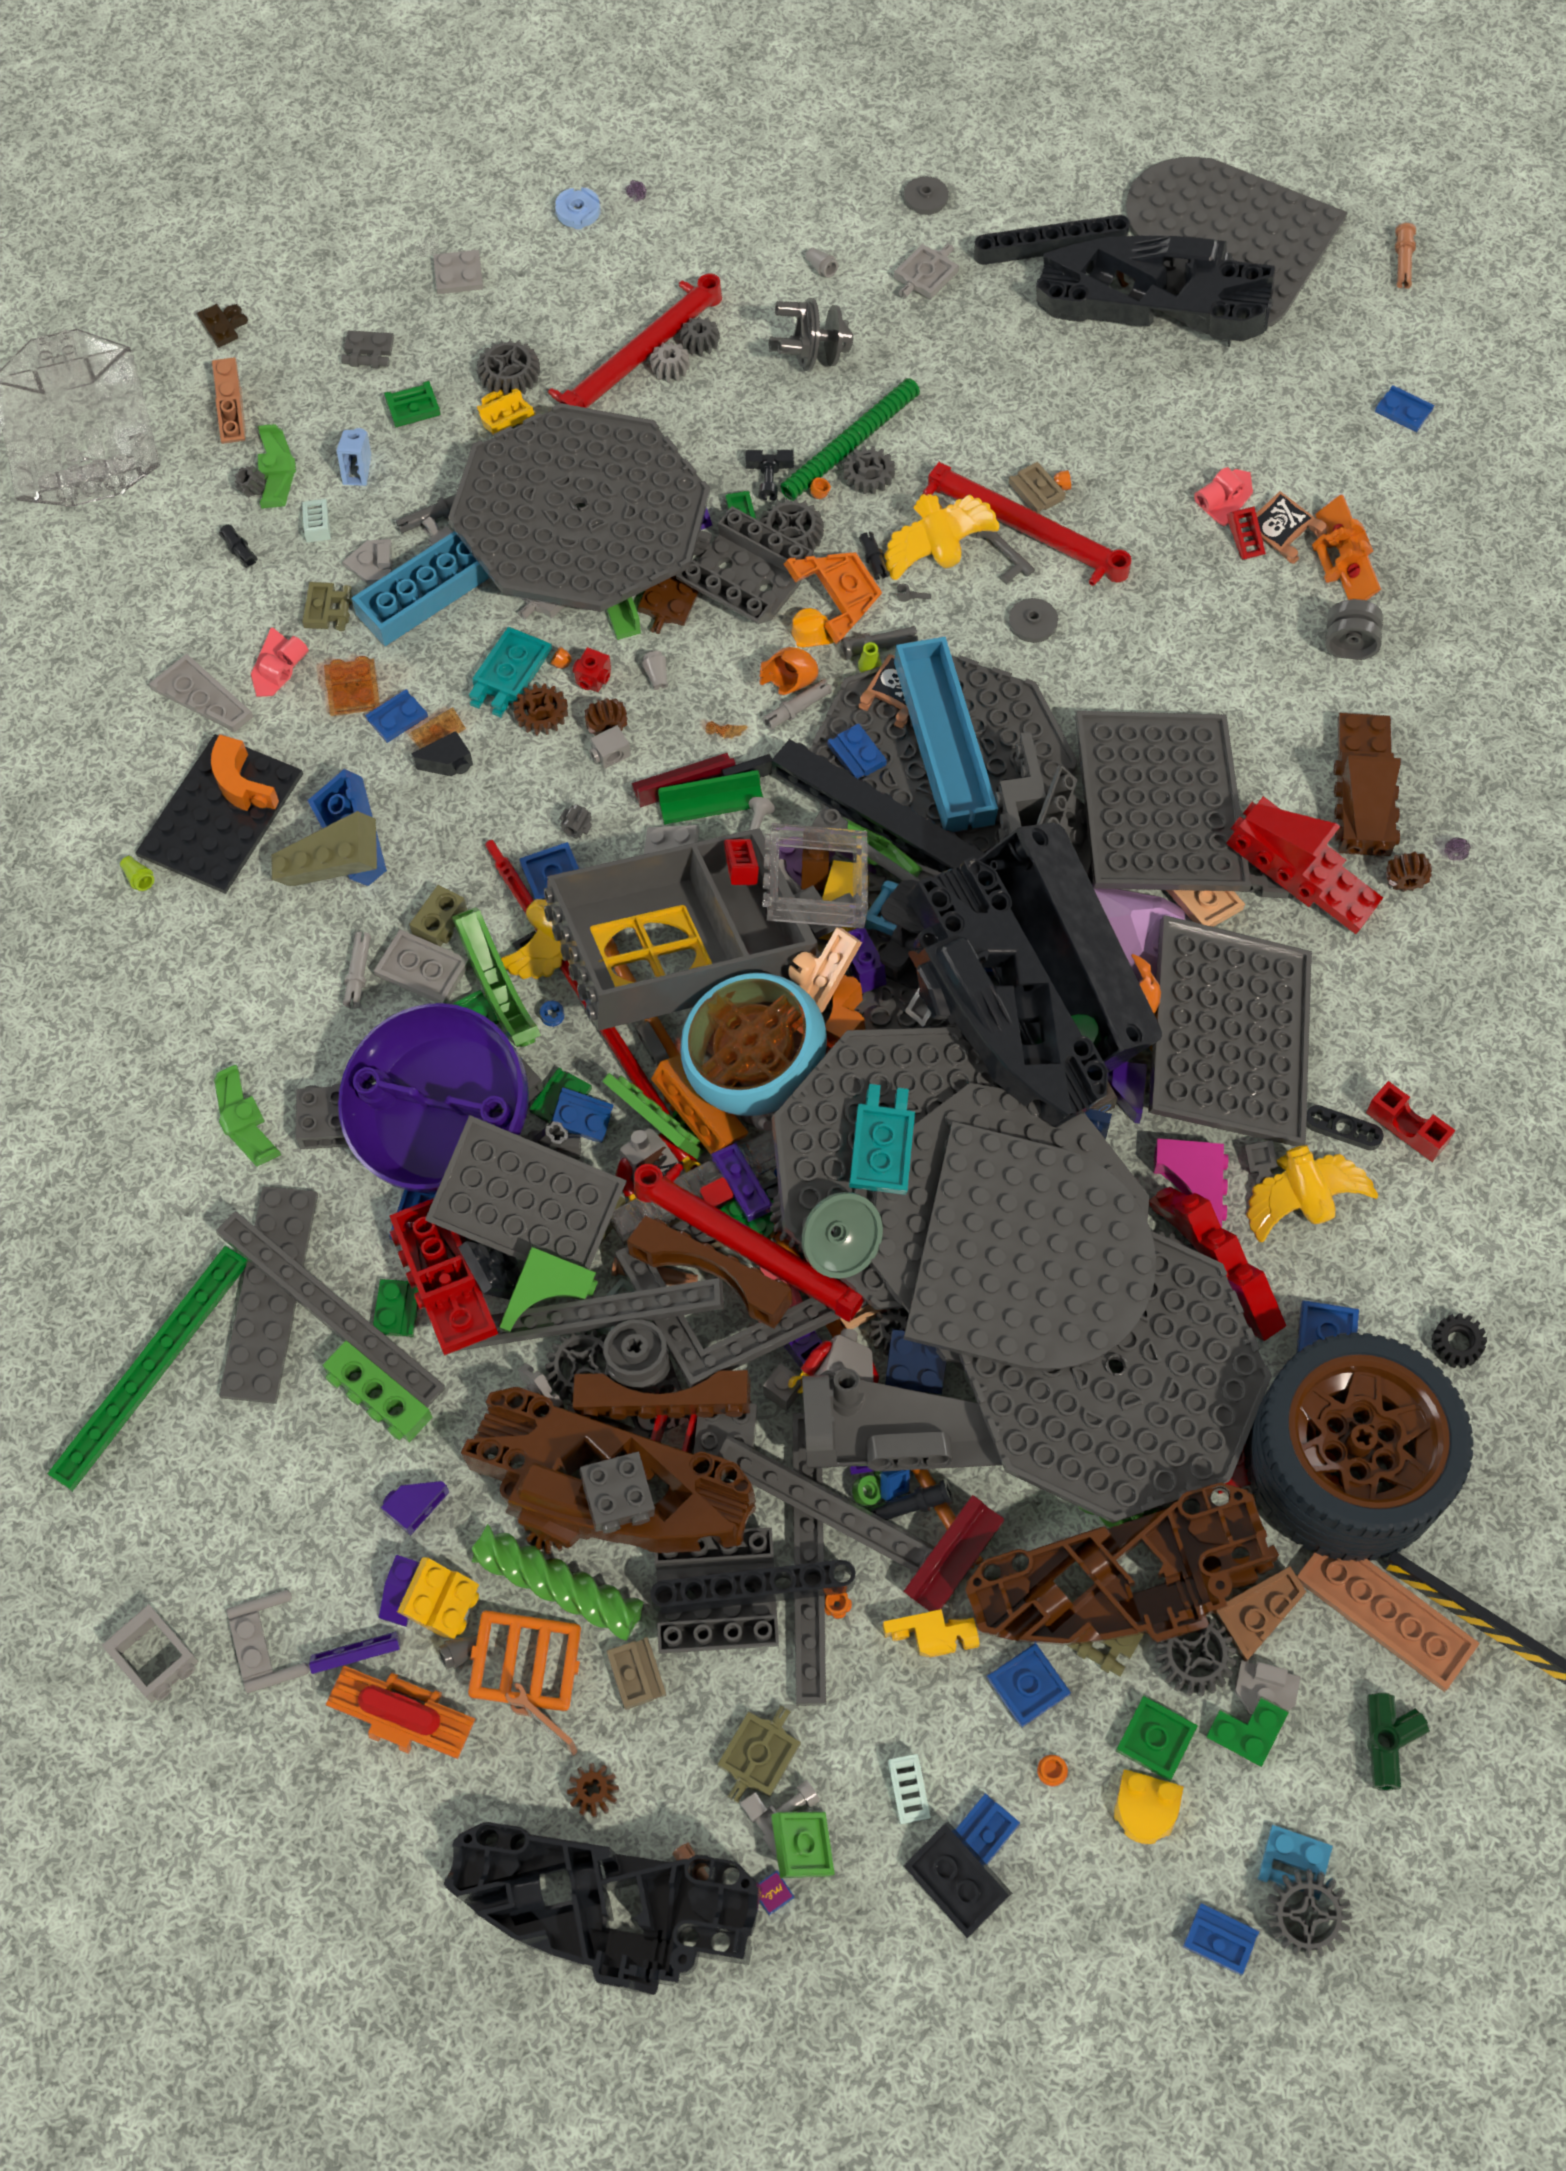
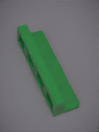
M758 770L658 789L664 825L751 809L749 807L750 799L763 797Z

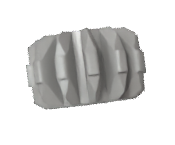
M672 341L669 345H665L662 342L661 348L654 347V351L651 354V370L653 374H657L659 380L666 377L668 383L671 377H674L676 381L679 380V375L686 377L687 370L690 367L687 349H683L681 344L674 346Z

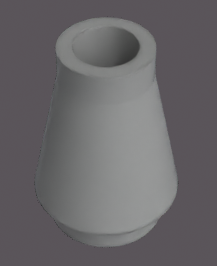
M810 248L807 251L806 260L812 264L821 277L829 278L836 273L838 263L834 256L815 248Z
M652 651L645 654L642 666L653 685V689L667 688L666 657L660 651Z

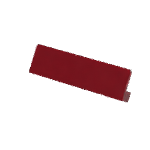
M727 752L632 783V788L641 808L659 802V788L723 777L722 770L736 765L734 758L729 757Z
M972 1495L903 1592L929 1612L942 1609L1004 1523L1003 1517Z

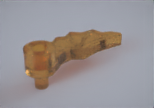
M711 721L706 724L705 732L710 735L717 732L724 739L727 737L732 739L735 736H741V733L748 727L747 725L734 726L729 724L719 726Z

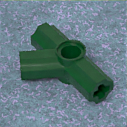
M1389 1693L1367 1695L1369 1726L1367 1746L1371 1755L1373 1789L1379 1791L1399 1790L1401 1788L1399 1749L1429 1733L1428 1722L1416 1708L1396 1718L1395 1695ZM1379 1735L1388 1739L1390 1748L1380 1745L1378 1742Z

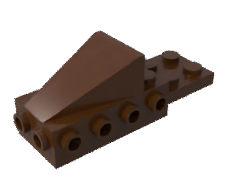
M1339 713L1337 718L1338 760H1335L1333 774L1337 776V782L1334 785V797L1338 798V804L1335 805L1334 819L1338 820V825L1340 826L1335 833V842H1338V852L1352 855L1391 856L1395 845H1399L1400 830H1396L1400 809L1395 807V801L1398 800L1399 786L1396 783L1401 765V758H1394V753L1391 750V716Z

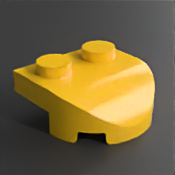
M502 389L498 392L493 391L481 399L482 405L477 406L483 426L493 435L510 426L523 424V420L535 415L533 407L523 400L521 391L518 389H512V393L505 396Z
M1124 1769L1114 1808V1819L1119 1822L1125 1830L1124 1834L1131 1840L1142 1844H1155L1158 1839L1165 1836L1168 1837L1171 1834L1179 1814L1184 1786Z

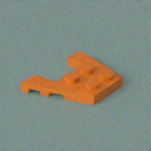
M856 552L830 554L822 558L808 556L800 560L789 558L784 563L795 583L816 574L842 613L827 621L824 625L835 644H838L882 594V591Z

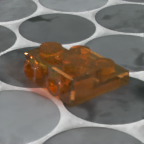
M358 656L355 658V661L350 662L335 659L330 664L324 665L331 716L373 711L380 706L377 669L374 658L369 659L367 656Z

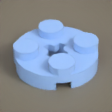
M581 187V191H574V188H569L561 192L556 198V216L562 224L568 227L582 229L594 223L601 213L597 194L588 188Z

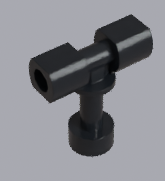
M794 449L777 450V454H763V450H746V469H760L764 473V483L759 485L758 493L761 500H767V495H770L769 500L777 499L778 486L774 484V473H777L779 469H794Z

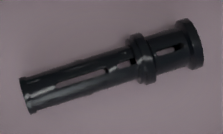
M944 1478L938 1484L926 1488L923 1486L917 1487L915 1493L864 1509L885 1520H890L917 1510L929 1512L931 1507L944 1503L950 1505L954 1501L948 1481Z

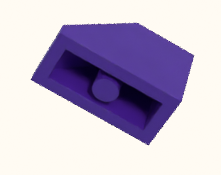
M1125 1062L1108 1073V1082L1117 1096L1116 1103L1134 1123L1140 1124L1143 1113L1147 1064Z
M443 1481L401 1485L396 1491L392 1490L387 1494L381 1509L389 1519L411 1536L450 1491Z
M399 1555L395 1556L384 1585L379 1612L380 1619L407 1627L410 1619L397 1611L420 1562Z

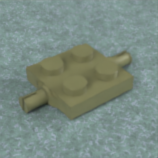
M780 1705L772 1721L761 1719L749 1711L717 1764L719 1768L731 1774L736 1780L735 1785L727 1796L729 1799L739 1803L746 1788L756 1789L769 1798L772 1796L801 1745L800 1741L788 1735L782 1728L788 1715L791 1713L787 1708L784 1711V1707Z

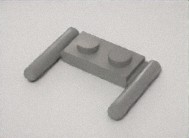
M289 1590L226 1609L247 1694L307 1675L310 1672L309 1665L302 1663L273 1673L259 1611L289 1602L292 1599V1594Z

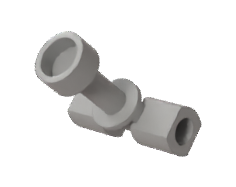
M807 1780L796 1787L799 1792L797 1795L776 1810L772 1805L766 1808L756 1792L740 1803L751 1822L754 1823L756 1821L764 1833L763 1840L775 1857L777 1853L771 1815L777 1812H795L804 1804L811 1808L820 1801L817 1793Z

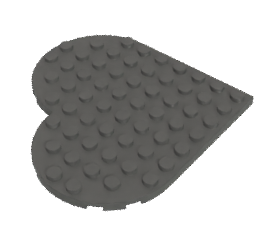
M1190 156L1168 159L1149 167L1133 182L1126 201V216L1130 220L1129 228L1136 236H1190L1227 241V252L1231 254L1235 261L1274 265L1273 307L1270 310L1268 327H1272L1286 315L1348 214L1344 210L1213 158ZM1175 258L1173 267H1170V261L1163 263V266L1167 269L1166 291L1176 296L1185 285V263H1188V259ZM1180 321L1181 323H1183L1184 325L1188 326L1189 328H1192V329H1194V330H1196V331H1198V332H1201V331H1199V330H1197V329H1195V328H1193V327L1187 325L1186 323Z

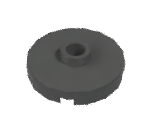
M930 176L914 178L904 189V202L910 210L912 209L918 214H935L947 205L949 190L940 179Z
M1029 598L1023 599L1014 605L1010 611L1008 623L1012 633H1015L1019 639L1025 642L1037 643L1049 639L1055 633L1058 625V615L1056 609L1050 603L1043 599Z

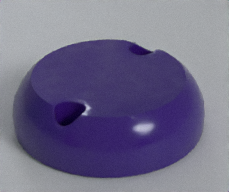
M434 1003L414 1006L402 1010L378 1024L363 1038L354 1050L343 1073L339 1089L338 1110L342 1132L355 1157L379 1179L410 1192L436 1194L469 1115L520 1136L528 1110V1079L524 1064L515 1046L508 1036L485 1016L471 1009L453 1004Z

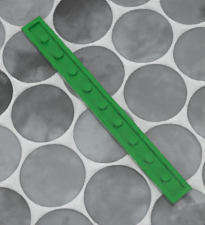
M227 1246L222 1248L47 1474L70 1491H74L244 1271L248 1262L246 1258Z

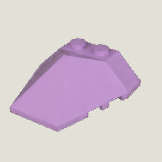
M1094 889L1138 982L1143 978L1131 956L1132 954L1143 958L1151 965V973L1156 979L1160 919L1166 915L1185 920V911L1180 906L1158 896L1120 889Z

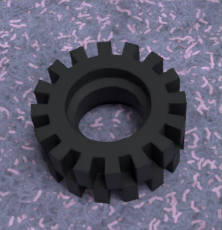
M1458 1313L1456 1317L1451 1314L1446 1319L1443 1318L1437 1325L1431 1338L1433 1340L1431 1344L1432 1350L1436 1349L1435 1356L1437 1358L1441 1357L1443 1359L1441 1362L1445 1365L1447 1362L1451 1363L1450 1367L1456 1368L1457 1365L1460 1368H1465L1467 1365L1471 1366L1478 1361L1485 1351V1344L1487 1343V1337H1483L1486 1331L1484 1328H1478L1481 1324L1478 1320L1472 1323L1471 1316L1468 1315L1464 1319L1461 1313ZM1453 1332L1464 1334L1469 1340V1348L1463 1351L1454 1349L1449 1344L1448 1336Z

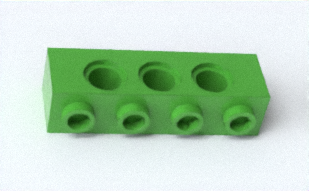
M345 1341L322 1365L327 1373L325 1379L335 1388L341 1385L348 1392L345 1395L355 1405L364 1404L368 1408L366 1413L377 1423L383 1420L389 1425L388 1432L399 1441L404 1438L410 1443L433 1418L430 1410L348 1341ZM353 1373H362L358 1380L349 1381V1377ZM377 1389L383 1390L378 1398H369L372 1391ZM403 1407L401 1414L397 1416L390 1415L393 1408Z

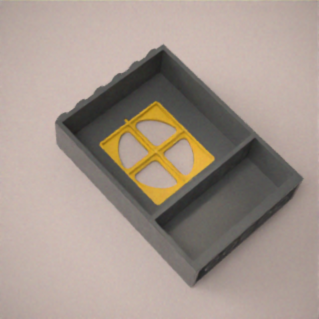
M760 828L547 876V888H544L547 906H544L545 917L548 922L551 921L553 924L554 939L561 943L560 949L563 960H568L570 964L569 972L571 979L577 981L580 1000H585L589 1021H594L598 1031L693 1008L699 999L710 989L738 975L767 973L794 982L790 979L788 973L790 965L796 969L799 968L793 962L794 958L801 952L812 953L816 956L817 941ZM726 839L751 840L759 867L757 884H731L724 846ZM646 923L667 924L682 930L689 938L654 946L651 944L643 925ZM633 928L642 949L607 957L604 950L609 940L621 930ZM693 949L695 951L696 958L688 970L668 975L665 974L658 959L659 956L682 950ZM646 960L649 962L655 978L634 983L614 974L612 968ZM734 983L726 985L720 990L728 991Z

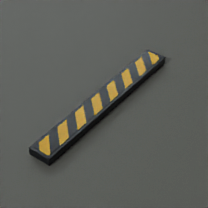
M1393 1551L1382 1567L1383 1569L1566 1685L1565 1658L1398 1552Z

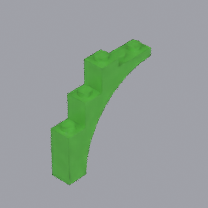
M474 907L452 916L472 969L480 980L488 1003L495 1012L502 1031L508 1036L515 1047H525L536 1041L535 1038L541 1036L539 1029L530 1017L512 984L481 911Z

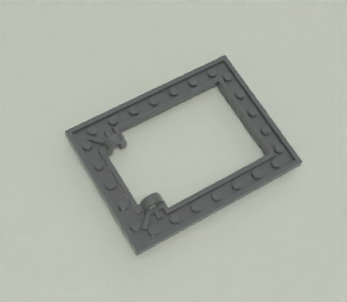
M778 1177L761 1184L762 1188L767 1191V1196L772 1200L779 1193ZM725 1201V1202H723V1203H721V1204H719V1205H717V1206H715V1207L718 1208V1209H721V1208L724 1207L728 1202ZM685 1221L670 1227L676 1231L686 1232L692 1239L700 1243L714 1240ZM628 1246L615 1252V1257L634 1291L666 1287L656 1267H652L630 1256ZM810 1298L789 1308L775 1329L760 1322L705 1349L701 1346L684 1315L652 1320V1322L662 1330L669 1352L688 1385L692 1388L707 1380L718 1371L736 1369L841 1317L837 1316L834 1310L814 1298ZM863 1300L862 1307L869 1305L865 1300Z

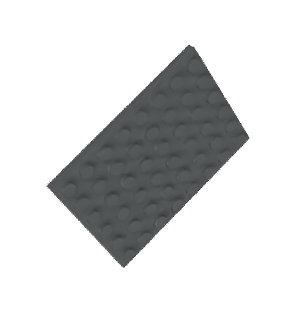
M1077 711L1075 722L1094 889L1249 892L1251 880L1248 860L1226 844L1234 833L1230 828L1241 816L1227 714Z
M1164 915L1160 919L1156 977L1160 985L1161 998L1157 1011L1154 1013L1160 1025L1162 1037L1161 1040L1152 1045L1148 1113L1269 1141L1272 1140L1295 1147L1305 1145L1312 951Z

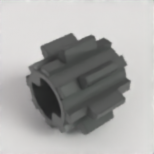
M253 465L250 467L246 466V468L241 467L240 471L235 474V483L237 484L235 488L248 498L261 495L266 486L265 475Z
M578 804L571 805L569 810L565 808L559 818L562 820L560 823L561 831L575 839L581 838L583 833L587 835L593 825L590 823L592 820L591 812Z

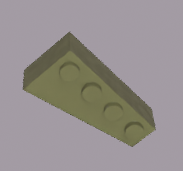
M356 811L272 854V880L287 886H298L377 869L376 819Z

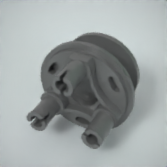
M807 298L805 302L776 301L775 315L796 317L797 320L794 334L790 338L769 337L768 346H771L769 347V352L797 355L803 370L811 371L816 363L819 341H824L826 360L829 366H836L841 353H847L851 350L853 333L848 328L849 321L843 320L842 312L838 305H832L829 308L825 329H820L819 309L814 298Z

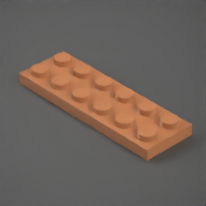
M1315 1551L1297 1575L1302 1586L1443 1692L1449 1688L1480 1644L1368 1559L1359 1562L1354 1560L1342 1561L1341 1558L1332 1559L1328 1558V1555L1321 1556Z

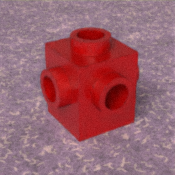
M587 647L582 657L577 659L573 666L576 685H579L584 690H592L599 693L603 684L606 685L610 679V655Z

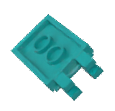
M507 627L472 678L474 686L469 694V698L472 699L470 706L479 709L487 694L495 697L491 703V707H494L492 714L501 718L509 703L518 702L517 694L523 695L524 688L529 686L552 650V644L514 628Z
M869 1084L866 1104H858L849 1188L906 1195L908 1191L915 1111L907 1110L909 1089L897 1088L894 1108L878 1106L881 1085Z

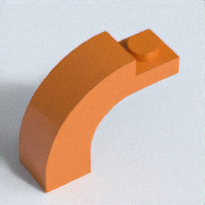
M219 734L212 750L211 766L224 797L234 806L248 811L251 803L259 808L268 807L276 809L279 800L274 787L249 781L240 775L242 766L248 756L243 741Z

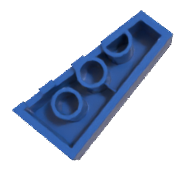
M343 769L307 800L322 829L356 811L373 817L362 776ZM377 831V869L348 875L351 880L366 886L372 884L387 871Z

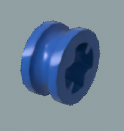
M547 1001L540 1008L541 1020L545 1025L558 1026L564 1020V1009L559 1002ZM552 1009L556 1012L557 1017L552 1018V1016L548 1015V1010Z

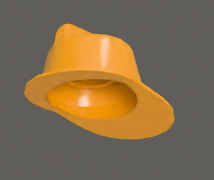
M805 608L795 614L792 620V636L796 641V646L812 647L834 643L824 627L829 620L817 609Z

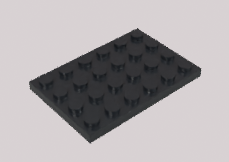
M214 734L135 853L137 857L226 894L303 776V771L245 746L248 756L242 766L240 775L249 781L274 787L279 802L276 809L268 807L259 808L251 803L248 811L242 810L224 797L212 771L211 754L219 736Z

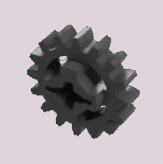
M862 446V451L859 452L854 449L853 456L847 455L846 462L843 463V478L847 479L848 486L854 485V491L856 492L859 489H863V494H866L868 490L876 494V489L879 488L884 491L885 484H892V478H895V462L891 461V454L884 455L883 448L875 451V446H872L870 450Z

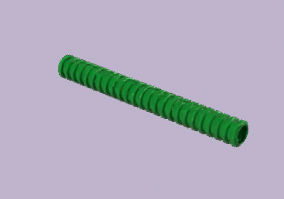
M905 378L893 391H890L888 395L879 400L873 408H870L868 412L860 416L857 421H854L837 438L828 443L822 451H819L817 455H814L806 464L802 465L796 473H793L791 477L782 482L780 488L783 495L792 501L801 496L803 492L810 488L815 478H822L823 475L827 474L829 470L842 461L844 457L853 452L859 444H862L864 440H867L875 431L887 423L890 418H893L895 414L907 406L910 401L919 396L920 389L918 384L911 378Z

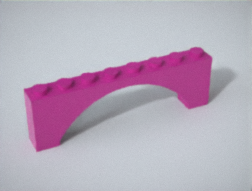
M1157 1138L1154 1151V1173L1163 1175L1185 1195L1197 1193L1209 1199L1222 1228V1221H1226L1227 1205H1223V1196L1227 1195L1228 1179H1223V1170L1227 1171L1228 1154H1224V1144Z

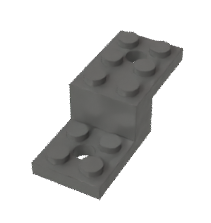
M1031 732L1021 733L1020 742L1016 744L1017 758H1014V768L1016 773H1020L1021 778L1000 781L999 792H995V800L998 807L996 821H1000L1001 828L998 829L1000 841L1018 827L1036 825L1046 799Z

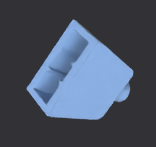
M361 428L344 430L337 447L343 485L367 486L371 461L368 432ZM352 457H357L355 466H358L357 474L360 477H349Z

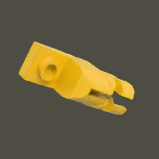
M942 1609L883 1621L885 1638L892 1637V1641L907 1639L910 1637L909 1633L914 1632L920 1656L931 1658L955 1653L956 1640L962 1643L964 1650L980 1646L974 1618L948 1619V1623H945Z

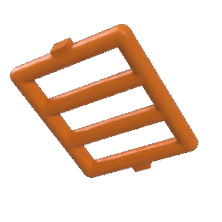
M489 1610L483 1611L480 1618L476 1646L472 1647L470 1659L473 1660L468 1689L469 1696L475 1699L509 1703L505 1697L506 1693L513 1699L519 1697L520 1692H513L511 1689L521 1628L539 1630L530 1691L527 1694L528 1701L537 1708L567 1711L571 1703L574 1675H578L580 1661H577L581 1626L577 1623ZM492 1623L509 1626L499 1689L481 1687ZM551 1632L568 1634L559 1698L541 1696Z

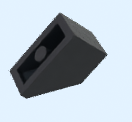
M457 731L411 753L415 768L421 771L453 776L455 774H464L473 766L471 753Z

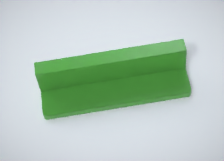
M632 597L607 609L617 640L641 634L640 619Z

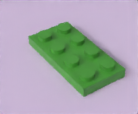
M609 1073L602 1082L676 1146L696 1159L702 1155L704 1150L697 1145L700 1140L680 1126L681 1124L671 1115L665 1113L662 1107L655 1101L644 1095L643 1091L635 1084L629 1082L622 1075L616 1078Z

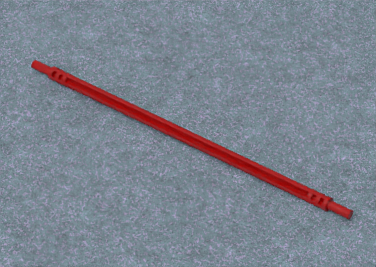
M494 840L487 841L485 847L494 859L496 869L526 914L527 908L534 899L509 859L503 856ZM562 960V965L559 968L580 999L577 989L578 983L576 980L573 981L570 976V964L568 960ZM584 1000V1001H581L582 1004L584 1005L585 1009H586V1005H587V1004H586L585 1000ZM612 1027L599 1030L632 1083L640 1088L644 1095L661 1106L665 1113L671 1115L617 1029ZM690 1154L688 1155V1157L690 1158V1160H696V1161H697L696 1158H694V1157L691 1156ZM693 1165L690 1170L697 1169L698 1165Z

